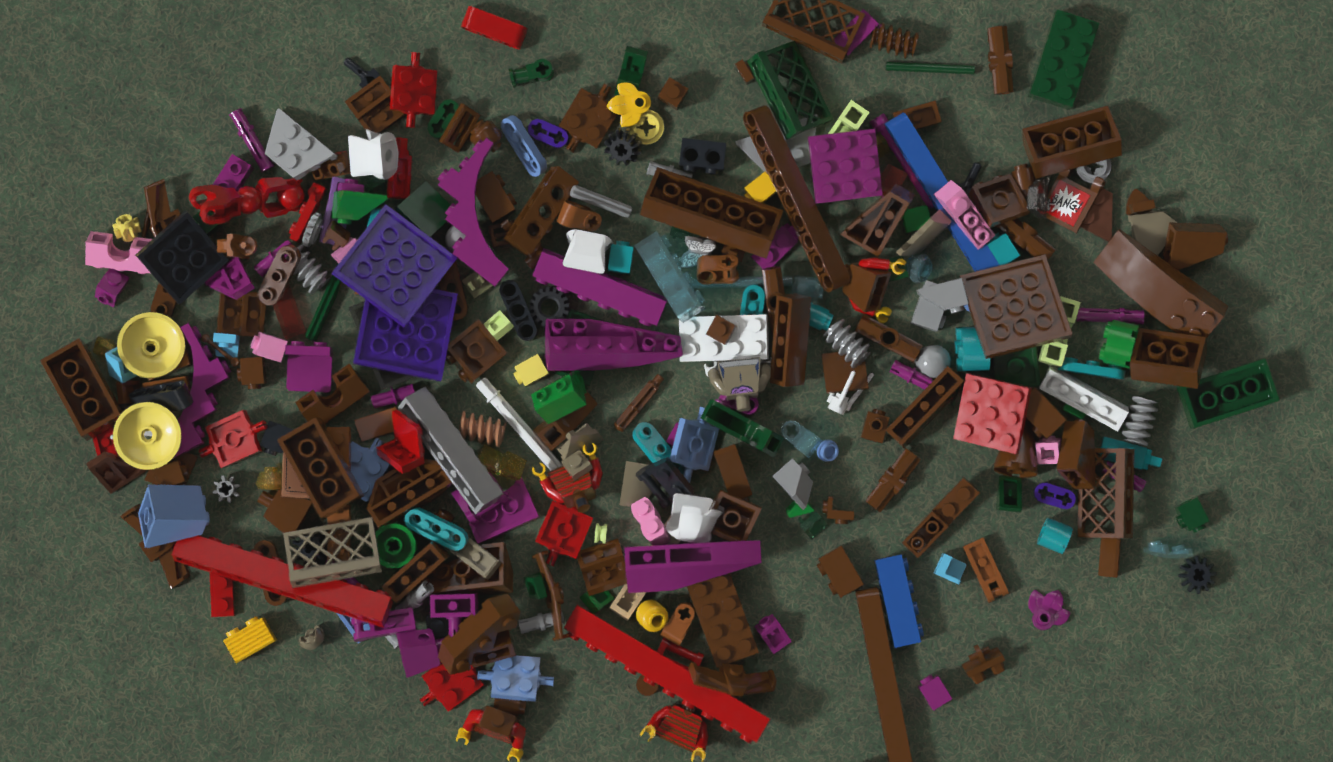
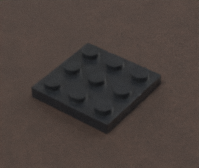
M187 211L180 214L135 254L139 261L179 305L229 261L223 253L217 252L215 243Z

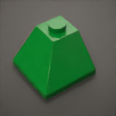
M345 190L336 191L333 197L331 218L338 219L337 223L351 225V221L359 220L386 201L387 195Z

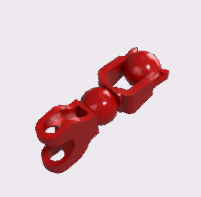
M283 177L261 178L255 188L245 186L238 191L234 187L225 188L218 185L197 186L191 190L189 201L193 207L200 209V217L206 224H220L228 222L234 216H241V212L252 214L258 209L267 218L286 215L289 211H299L305 194L300 185L303 181L302 179L296 180L291 178L285 180ZM277 192L278 202L266 203L269 194ZM201 194L207 196V199L196 200L197 196ZM210 210L215 212L213 215L207 216Z

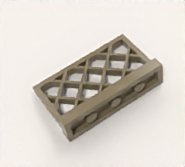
M372 517L283 533L292 588L382 572ZM369 524L370 531L365 538L355 533L359 526ZM339 529H344L349 533L343 542L333 537ZM317 533H322L326 536V539L320 546L311 541L312 537ZM352 535L362 541L355 551L346 545ZM299 537L304 542L296 550L290 546L289 538ZM330 539L340 545L333 555L323 549ZM307 544L317 549L311 559L301 553ZM367 544L373 548L374 556L363 557L359 554V551ZM343 548L352 553L347 561H341L336 558ZM320 552L330 557L325 565H318L314 562ZM298 556L308 562L303 569L294 570L293 562Z

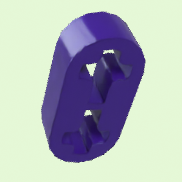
M535 119L528 125L529 135L537 141L558 149L563 148L568 143V134L558 126L541 119ZM542 124L541 128L547 131V134L538 133V135H534L532 127ZM559 132L562 133L564 141H559L558 144H555V139L549 136L550 133L558 135Z
M1040 483L1034 488V497L1041 503L1061 509H1069L1076 502L1075 494L1068 489L1049 483ZM1046 486L1048 492L1054 493L1053 497L1045 496L1042 499L1038 490ZM1065 493H1068V498L1071 499V502L1066 503L1064 506L1062 505V500L1056 499V495L1064 496Z

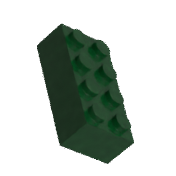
M1058 9L1054 12L1027 97L1067 110L1073 107L1099 22Z
M1266 358L1200 379L1198 389L1177 386L1190 429L1280 401Z

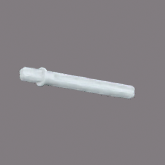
M487 378L481 379L476 386L488 399L486 402H490L548 469L551 471L563 466L500 394L501 390L497 391Z

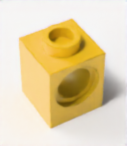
M766 171L744 188L746 192L744 197L760 203L765 202L776 193V189Z

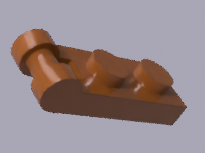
M982 537L962 546L988 603L995 601L994 598L1000 595L1003 597L1008 595V589L984 538ZM996 581L998 587L990 590L988 584Z

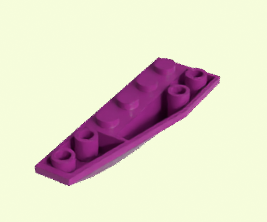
M546 319L547 371L618 369L682 357L683 355L681 338L677 335L593 319Z
M760 540L624 547L628 593L674 591L762 563Z

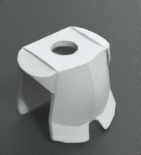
M366 129L368 139L349 135L350 170L353 177L374 175L379 179H389L395 174L398 168V147L396 138L392 133L385 132L379 134Z
M577 229L568 231L566 234L570 245L564 258L563 266L603 274L605 271V252L613 241L602 234Z
M675 493L673 495L671 518L666 524V530L677 540L691 543H709L712 538L711 531L722 511L714 509L709 511L713 503L711 498Z

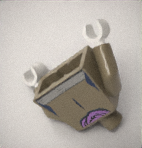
M760 357L718 361V366L717 362L713 361V367H707L704 364V368L711 384L720 395L726 396L728 401L736 400L737 411L750 410V398H757L758 392H762L771 377L772 357H770L768 362L760 360Z

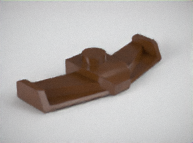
M164 179L144 187L151 224L150 229L154 238L180 215L178 209L170 212Z
M138 504L120 517L142 535L138 515L141 505ZM144 541L140 542L139 546L150 562L159 558L170 589H173L190 577L186 565L174 561L171 555L176 541L151 548H145Z
M547 550L534 554L532 559L536 558L542 578H544L547 584V597L545 599L548 609L551 608L555 631L553 641H559L569 638V634H563L561 605L564 604V593L559 582H554L545 562L544 556L549 554Z
M691 662L688 667L694 685L727 693L731 696L775 691L777 680L772 669H769L767 672L745 674L743 666L722 663L719 671L697 666L694 662Z

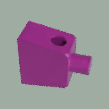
M431 629L396 633L406 678L440 665L438 653L441 641L444 638L435 640Z

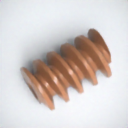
M463 411L459 431L463 439L469 434L471 442L478 436L479 443L482 444L486 438L488 445H491L495 440L496 447H500L504 439L507 421L501 426L499 418L493 424L492 417L490 416L484 422L483 415H480L478 420H475L474 413H471L470 417L466 418V412Z

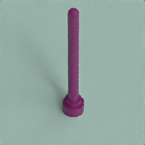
M884 113L869 122L871 127L882 134L928 208H933V203L887 131L884 124L889 120Z

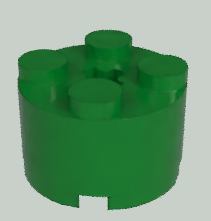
M1118 320L1108 321L1103 338L1107 339V342L1101 347L1099 359L1103 360V363L1130 369L1131 356L1140 325Z
M392 523L379 528L375 532L379 560L382 566L400 568L416 556L418 540L414 532L407 526ZM397 540L400 549L391 551L392 546L390 542Z

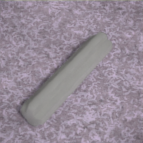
M573 185L571 188V197L623 217H629L632 207L577 185Z

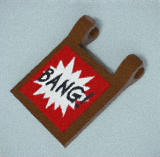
M1074 169L1059 173L1038 214L1077 234L1106 182L1100 177H1095L1089 190L1068 179Z

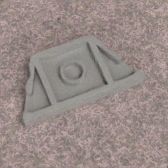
M279 108L277 109L265 155L294 179L299 180L310 171L319 169L321 167L320 164L329 159L333 161L338 157Z
M807 118L799 120L802 127L806 125ZM816 127L797 134L786 140L781 130L798 168L811 164L808 137L815 136ZM751 137L736 141V145L765 172L766 168Z

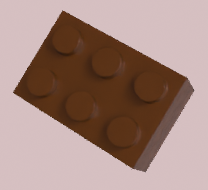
M1139 328L1130 361L1131 379L1198 389L1207 355L1206 337Z

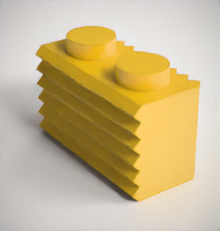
M255 616L245 622L247 627L242 630L236 627L226 633L228 638L224 639L223 642L235 663L241 662L277 641L264 617L258 619Z

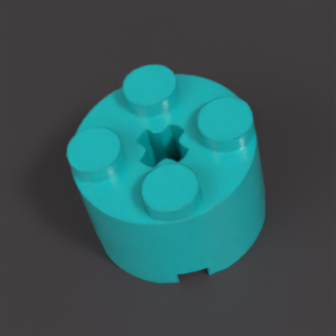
M975 326L956 327L954 346L955 354H958L956 359L957 372L989 370L990 358L985 359Z

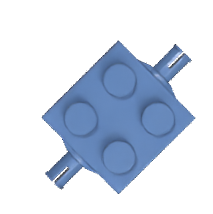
M703 407L699 409L697 420L680 418L670 456L672 462L685 467L683 476L688 482L691 481L693 470L702 469L709 471L719 432L718 428L711 426L701 419L705 409Z
M377 437L370 449L362 447L353 441L351 443V472L364 494V497L360 499L367 503L370 501L375 481L385 475L391 466L377 455L376 447L384 443Z
M519 655L496 661L492 671L478 670L477 679L491 680V698L536 702V695L540 685L553 686L554 677L541 676L539 670L540 657Z

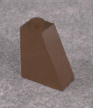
M1169 222L1162 259L1177 270L1222 254L1224 246L1228 243V234L1220 224Z
M1081 419L1065 422L1056 469L1073 489H1095L1094 430L1086 421Z
M735 444L714 451L713 453L727 492L750 501L748 496L753 494Z

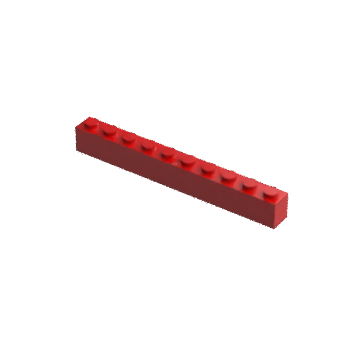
M198 535L178 540L171 555L176 562L382 628L386 624L393 605L392 598L387 592L382 590L374 592L368 590V587L363 584H349L345 579L292 588L288 564L284 563V560L278 557H272L271 559L264 557L261 552L251 550L250 552L242 550L243 548L237 544L230 543V545H226L215 537L207 539ZM293 563L294 570L304 568L300 564Z
M578 605L564 626L570 638L576 641L581 638L587 642V648L596 653L598 650L606 653L604 658L615 664L620 661L625 664L624 669L633 675H636L637 672L645 676L643 681L653 687H655L656 683L664 687L663 693L672 698L675 695L683 699L682 704L692 710L696 706L702 710V716L711 721L714 718L722 722L720 725L722 728L731 733L733 729L740 732V738L750 744L753 741L758 743L771 721L767 716L727 693L694 685L689 670Z

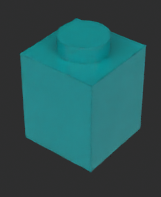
M997 233L995 237L988 241L989 244L987 246L999 265L1008 264L1020 256L1006 233L1002 236Z
M617 241L616 244H611L608 272L630 275L634 247H630L629 242Z

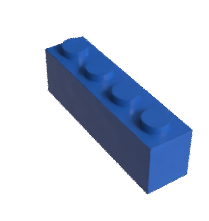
M902 554L874 560L893 647L897 648L920 643V637H923L924 634L921 623L917 624L915 615H919L916 601L912 602L910 594L914 593L912 580H907L906 571H909L907 558H902Z

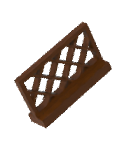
M773 0L762 22L763 27L834 61L843 63L863 21L864 13L837 0H824L826 1L824 3L817 0L818 5L807 9L804 0H800L804 10L791 13L788 2L793 0H782L778 2L779 0ZM785 4L789 15L780 18L773 14L776 6ZM829 4L836 6L838 14L826 18L823 6ZM820 8L823 19L811 23L808 12ZM805 13L809 24L802 27L797 26L793 17ZM851 13L859 17L855 25L846 27L843 19L844 15ZM840 17L844 29L831 32L828 21ZM825 22L829 34L820 37L815 34L813 26ZM853 29L851 35L849 36L848 30ZM845 32L848 39L845 47L837 45L833 36Z
M1095 448V457L1098 459L1095 462V468L1101 463L1108 471L1101 479L1095 473V480L1097 481L1095 489H1078V537L1133 539L1134 449ZM1110 453H1116V463L1110 467L1104 459ZM1110 474L1115 478V486L1111 490L1104 483ZM1100 485L1107 492L1101 500L1093 494ZM1089 497L1097 504L1090 512L1085 507V501ZM1109 497L1115 501V508L1111 512L1103 505ZM1099 508L1107 515L1100 523L1093 516ZM1090 518L1097 527L1091 533H1085V523ZM1109 519L1115 524L1114 534L1108 533L1103 528Z

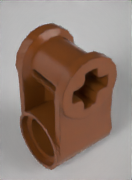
M564 200L557 222L569 228L593 232L600 227L602 219L598 213L593 212L588 206Z
M731 254L703 255L697 259V281L704 285L733 284L739 280V272L737 271L738 258Z
M688 602L680 603L671 618L668 619L660 636L680 646L695 615L693 605ZM686 607L689 608L688 613L691 614V616L681 618V612L679 610H684Z

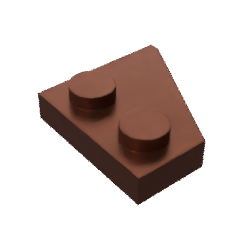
M106 451L86 463L88 469L110 494L147 471L135 468L126 463L120 456Z

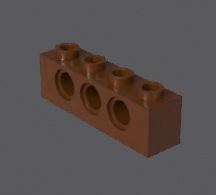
M559 166L550 167L503 240L523 255L535 253L541 245L540 240L551 231L553 227L552 222L559 216L564 200L572 198L570 196L572 186L577 185L579 181ZM554 188L558 192L556 199L552 197V190ZM542 206L546 210L544 217L540 215V208ZM530 224L534 228L532 235L528 233V226Z

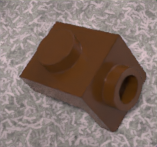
M828 496L827 501L823 500L822 514H826L827 519H835V524H849V520H854V511L832 510L833 496Z

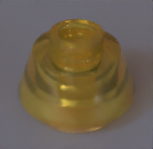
M264 467V471L259 473L255 485L258 489H282V472H278V467Z

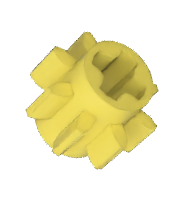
M129 214L119 216L116 219V223L112 225L116 239L122 238L125 242L133 241L134 238L138 237V233L142 231L138 218H132Z

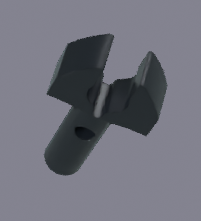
M348 57L344 60V65L361 78V83L359 84L361 88L368 85L366 77L376 79L380 76L374 68L371 71H365L351 58Z
M976 162L973 164L965 182L961 184L956 183L963 190L967 188V196L982 168L981 164Z

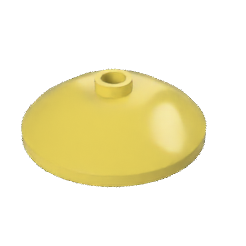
M147 312L134 316L124 324L118 336L117 350L123 365L130 372L144 378H159L171 373L180 364L185 351V339L180 327L171 318L160 313ZM148 346H153L155 350L153 352H148L146 348Z
M153 402L137 403L127 408L118 417L113 430V442L119 456L129 465L145 470L155 469L167 464L176 455L181 443V428L175 415L166 407ZM146 431L152 432L153 436L151 439H147L144 436Z

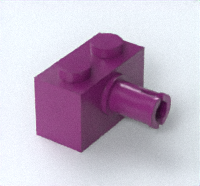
M478 593L430 595L431 618L446 617L449 621V635L452 637L455 634V630L456 632L460 630L458 626L462 623L464 617H468L471 614L476 615L479 612Z

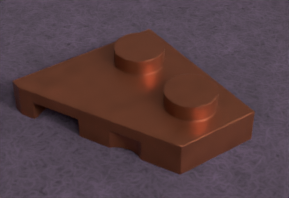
M1102 189L1080 227L1107 242L1112 238L1113 193Z

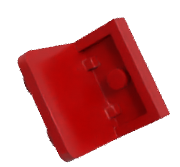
M396 409L392 411L395 439L376 447L379 457L404 474L425 464V449L422 444L423 431L418 423H415L407 415Z

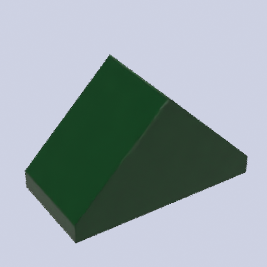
M999 476L996 510L1022 511L1021 478Z

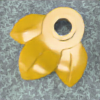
M620 83L617 85L620 95L613 97L608 102L607 108L611 112L621 115V127H630L639 122L642 113L649 110L651 99L647 93L638 91L633 84ZM638 98H642L644 101L641 107L636 105Z

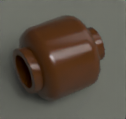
M480 120L469 131L471 133L470 141L474 145L480 139L484 141L485 138L494 143L491 149L492 152H495L502 145L500 142L502 132L490 120Z

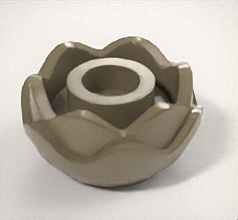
M315 625L314 629H308L305 636L299 638L300 646L306 650L317 648L324 641L325 634L323 628Z

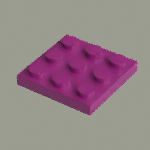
M875 129L808 137L815 203L883 196Z

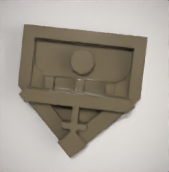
M1151 210L1146 213L1128 215V221L1131 222L1132 238L1158 256L1166 243L1169 222L1176 221L1163 211Z
M586 423L576 432L574 430L569 431L566 435L567 440L559 445L557 450L562 455L561 458L563 460L579 449L586 455L583 451L584 445H586L587 452L594 448L592 443L598 445L604 439L596 429H592Z

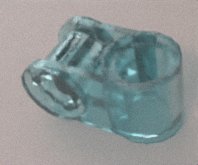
M785 421L780 427L781 436L809 459L823 441L796 421ZM794 425L796 434L787 436L786 426L791 427Z

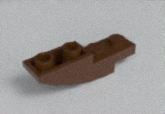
M963 477L912 530L902 544L919 558L949 527L954 519L980 494V491Z

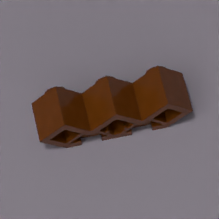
M509 594L488 598L482 604V610L476 615L471 614L458 626L460 630L452 637L448 635L441 641L438 658L450 675L470 670L473 655L493 649L498 632L517 628L521 611Z

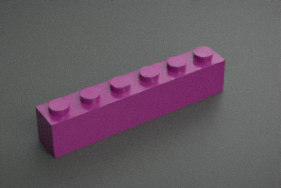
M543 248L532 275L536 277L537 282L544 285L551 283L556 285V289L561 292L569 293L571 291L578 294L577 297L581 300L589 302L591 299L598 302V306L607 310L613 308L619 311L618 314L626 318L633 316L640 319L639 322L646 326H651L652 324L657 326L667 302V297L605 272L599 274L563 266L565 256Z

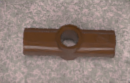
M1007 26L988 28L987 34L990 51L988 52V62H990L989 70L992 71L994 95L1013 93L1014 87L1011 69H1013L1012 52L1009 50Z
M1019 219L996 225L1001 232L1007 234L1014 245L1017 244L1019 249L1027 251L1033 257L1046 254L1048 260L1056 250L1038 236V232L1026 222H1021Z
M781 266L762 269L771 335L774 334L776 306L770 304V299L773 296L785 294Z
M863 314L855 329L862 336L911 362L915 361L923 346ZM890 332L894 335V342L892 344L884 343L882 338L884 333Z
M905 448L894 464L889 466L881 476L878 485L872 490L865 502L881 513L894 494L897 495L908 480L907 477L913 472L921 459Z

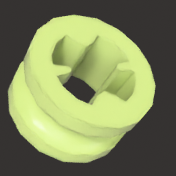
M596 523L594 543L602 541L606 544L607 524L600 526L599 523Z

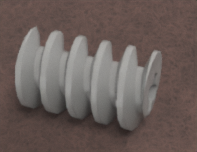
M299 245L297 247L300 253L302 248L304 247L303 245ZM307 251L301 253L300 262L293 275L299 273L296 279L298 281L304 280L302 286L304 288L311 286L309 293L314 294L331 278L325 279L328 273L327 270L319 272L321 264L313 266L316 259L311 258L308 260L307 257L310 252Z
M841 319L834 323L825 332L823 337L827 336V343L834 342L832 348L835 350L839 349V355H846L845 361H852L851 367L856 368L870 355L871 352H867L870 345L861 346L863 338L855 340L857 332L849 334L851 326L848 325L843 328L842 325L845 320Z
M1134 396L1132 400L1137 405H1130L1129 408L1135 413L1127 415L1132 422H1125L1124 424L1130 430L1122 431V434L1127 437V439H1124L1126 441L1148 446V443L1143 438L1151 437L1146 432V429H1153V426L1148 421L1156 420V417L1151 415V412L1158 411L1153 406L1154 403L1158 402Z

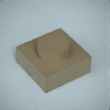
M580 449L561 461L563 467L574 481L593 469L591 463Z

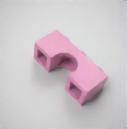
M91 231L86 240L85 265L95 268H111L117 271H134L140 274L150 273L135 254L152 239L136 237L131 244L130 250L123 251L113 244V234Z

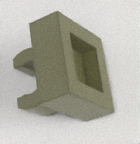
M475 271L462 280L475 299L493 287L492 284Z

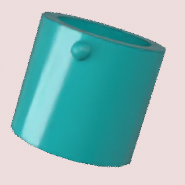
M1047 518L1039 534L1037 544L1063 554L1070 540L1073 528Z

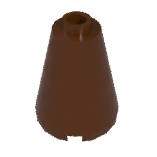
M1028 419L1025 421L1019 454L999 450L994 462L995 472L1012 477V474H1020L1019 478L1037 476L1038 464L1035 435L1031 430L1033 425Z

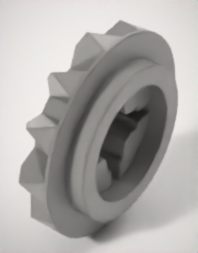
M1107 159L1096 162V164L1102 167L1096 168L1093 175L1091 168L1087 166L1076 168L1077 174L1083 181L1091 184L1095 177H1100L1104 180L1111 171V160Z
M313 214L310 221H308L303 234V246L309 248L311 244H315L323 224L321 214Z

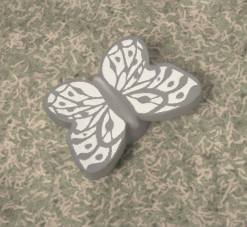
M685 236V243L689 249L682 255L680 266L683 268L693 267L697 265L699 257L703 255L712 256L709 252L715 249L716 242L707 240L702 236Z

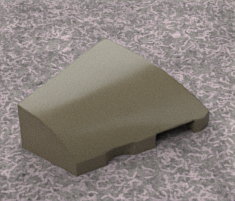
M939 209L896 253L899 256H911L923 251L952 221Z
M626 461L619 505L631 507V504L651 496L652 491L643 481L636 477V473L649 464ZM653 474L650 475L651 478H652V479L656 482V484L658 485V484H659L658 480L654 477Z

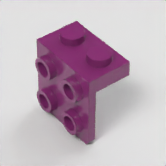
M291 341V345H285V354L288 355L287 389L289 391L310 392L314 390L315 392H330L333 348L327 347V343L314 342V346H305V342Z

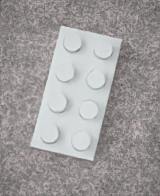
M768 315L721 316L737 325L727 345L706 335L715 316L679 317V336L683 351L680 362L728 361L760 357V360H769Z

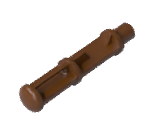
M659 374L653 380L647 382L617 421L614 422V427L618 431L624 432L659 390V385L664 380Z

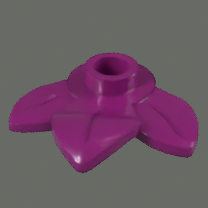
M1037 590L1030 594L1028 607L1033 613L1032 622L1037 629L1048 630L1053 625H1062L1068 620L1070 612L1062 608L1063 596L1059 590L1051 591L1045 597ZM1040 616H1046L1047 622H1042Z

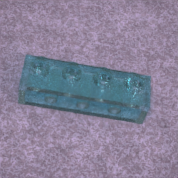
M656 231L634 245L681 322L688 321L706 309L703 305V302H705L703 295L699 290L695 291L691 284L694 283L688 271L684 273L680 266L683 263L677 253L672 254L669 249L672 244L665 234L661 236Z

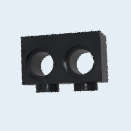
M682 138L679 167H683V171L687 172L705 169L706 174L718 175L719 171L723 172L726 143ZM694 150L698 154V158L695 161H688L685 158L687 151ZM710 153H717L720 160L716 164H711L708 162L707 156Z

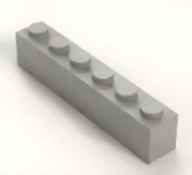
M423 387L405 397L398 406V409L401 413L407 415L409 419L421 426L423 431L422 442L475 515L495 504L503 495L499 484L492 479L485 465L479 461L474 450L468 446L460 431L449 420L447 413L436 402L434 395L426 387Z

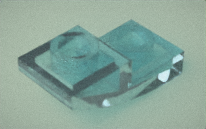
M1161 540L1149 542L1148 547L1143 548L1144 553L1157 557H1193L1192 548H1185L1184 544L1172 546V551H1169L1168 544H1161Z

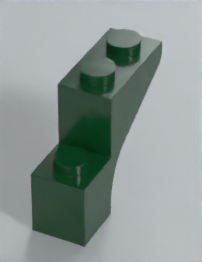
M713 399L709 400L701 416L702 420L772 457L776 456L784 440V437Z

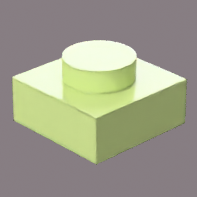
M500 310L483 324L497 341L514 327Z

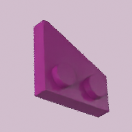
M239 258L229 260L204 283L206 286L235 300L255 288Z

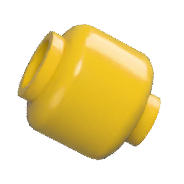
M650 599L642 602L636 611L637 621L649 632L662 630L669 619L666 608L656 600Z

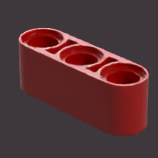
M468 6L460 26L467 31L518 50L521 49L528 28L472 6Z

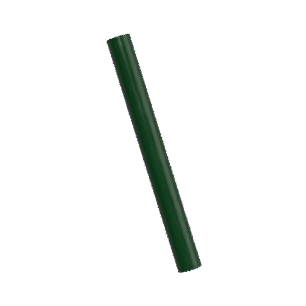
M886 62V71L974 74L975 66Z

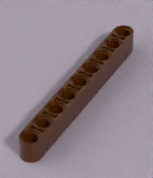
M763 105L745 112L743 121L822 288L827 292H831L847 285L850 281L849 273L770 108Z
M878 587L855 591L856 599L858 600L857 604L888 762H912Z

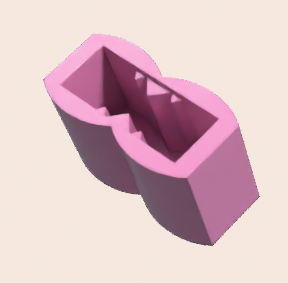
M644 497L631 504L632 513L641 525V531L652 546L669 543L670 534L667 532L666 527L661 521L660 514L652 502Z

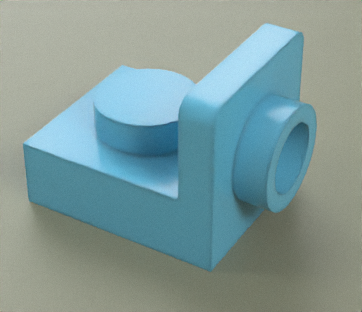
M214 333L213 342L233 358L238 357L240 336L236 334ZM216 350V356L225 357L219 351Z

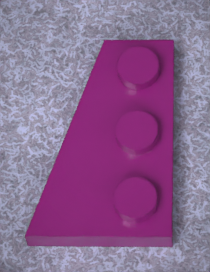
M522 477L516 480L508 490L504 491L509 499L507 502L498 504L478 518V522L475 524L469 523L478 545L540 518Z

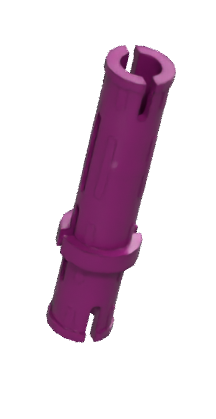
M242 108L230 113L229 116L239 131V137H242L261 172L264 173L273 168L274 165L269 157L265 155V150L254 132V126L250 125Z
M1079 308L1076 317L1077 322L1106 323L1118 320L1127 323L1144 324V310Z

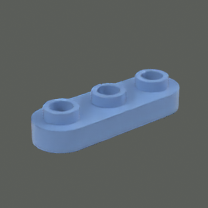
M513 115L503 119L501 122L502 132L528 173L534 177L545 173L547 162L524 128L521 120Z

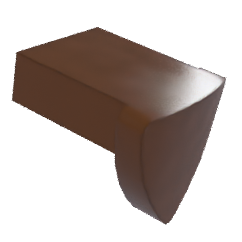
M1134 189L1126 203V215L1155 209L1154 199L1149 200L1141 191Z

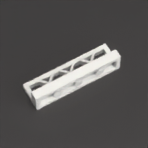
M1052 365L1049 366L1047 374L1039 386V389L1116 431L1120 429L1129 413L1128 406L1068 373L1058 370L1057 367Z

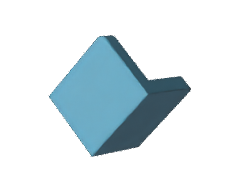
M117 347L105 353L108 372L111 377L124 383L137 376L123 365L118 355Z
M942 553L934 574L960 585V579L966 564Z

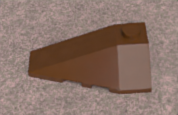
M499 542L481 545L482 548L502 562L489 580L460 558H457L448 563H441L420 584L423 581H428V583L430 582L433 585L434 592L430 595L471 593L495 595L512 593L513 568L506 544Z

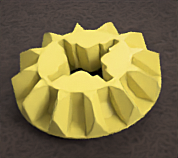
M653 110L642 113L639 122L629 127L630 135L637 133L638 136L635 140H641L644 145L656 143L664 131V123L661 116ZM645 118H647L649 125L656 126V128L649 129L648 136H645L643 129L636 128L644 125Z

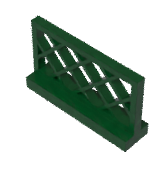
M795 41L767 51H760L747 61L786 140L833 120ZM790 48L794 56L793 61L784 57L786 49ZM767 56L778 59L776 67L771 65ZM782 62L791 66L790 73L780 69ZM795 68L802 72L803 80L794 76ZM778 75L788 79L786 87L781 85ZM792 82L801 86L799 93L790 89ZM805 88L812 92V100L803 96ZM788 94L797 98L796 106L791 105ZM802 101L811 105L809 113L800 109ZM815 108L821 110L824 116L823 119L813 115ZM798 114L807 118L806 125L803 127L798 119Z

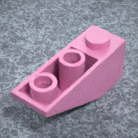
M952 180L934 194L946 212L978 250L995 237V234L964 190Z

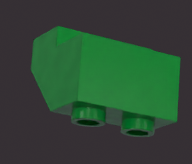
M576 370L531 394L535 411L547 424L587 405L584 395L587 391L583 376Z

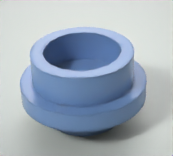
M829 439L822 441L817 448L818 458L825 462L833 461L839 453L837 444Z

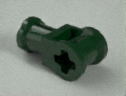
M546 59L536 60L535 63L527 64L523 68L515 70L510 68L509 74L512 86L515 88L518 84L526 82H547L553 78L554 69ZM541 66H545L547 69L545 75L538 72L541 70Z

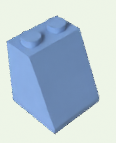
M147 486L138 512L145 548L203 534L205 526L209 524L210 516L205 509L206 497L202 495L201 486Z

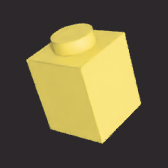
M538 354L515 366L516 372L513 373L519 385L524 383L525 387L549 374Z

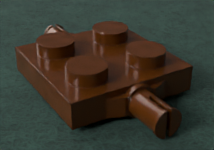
M603 84L598 95L591 94L581 88L560 122L559 127L567 131L572 137L566 147L569 150L574 143L570 152L574 153L580 142L587 143L597 149L617 114L607 108L608 102L605 100L612 88L608 87L606 92L603 93L608 85Z

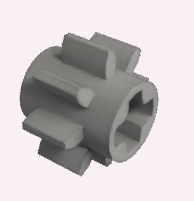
M223 475L220 483L214 481L217 490H214L213 494L220 495L218 501H222L224 497H227V501L231 503L233 495L240 496L236 492V488H239L241 485L233 483L235 477H231L227 481L225 475ZM225 483L227 486L232 487V489L229 490V495H227L226 492H222V488L225 487Z

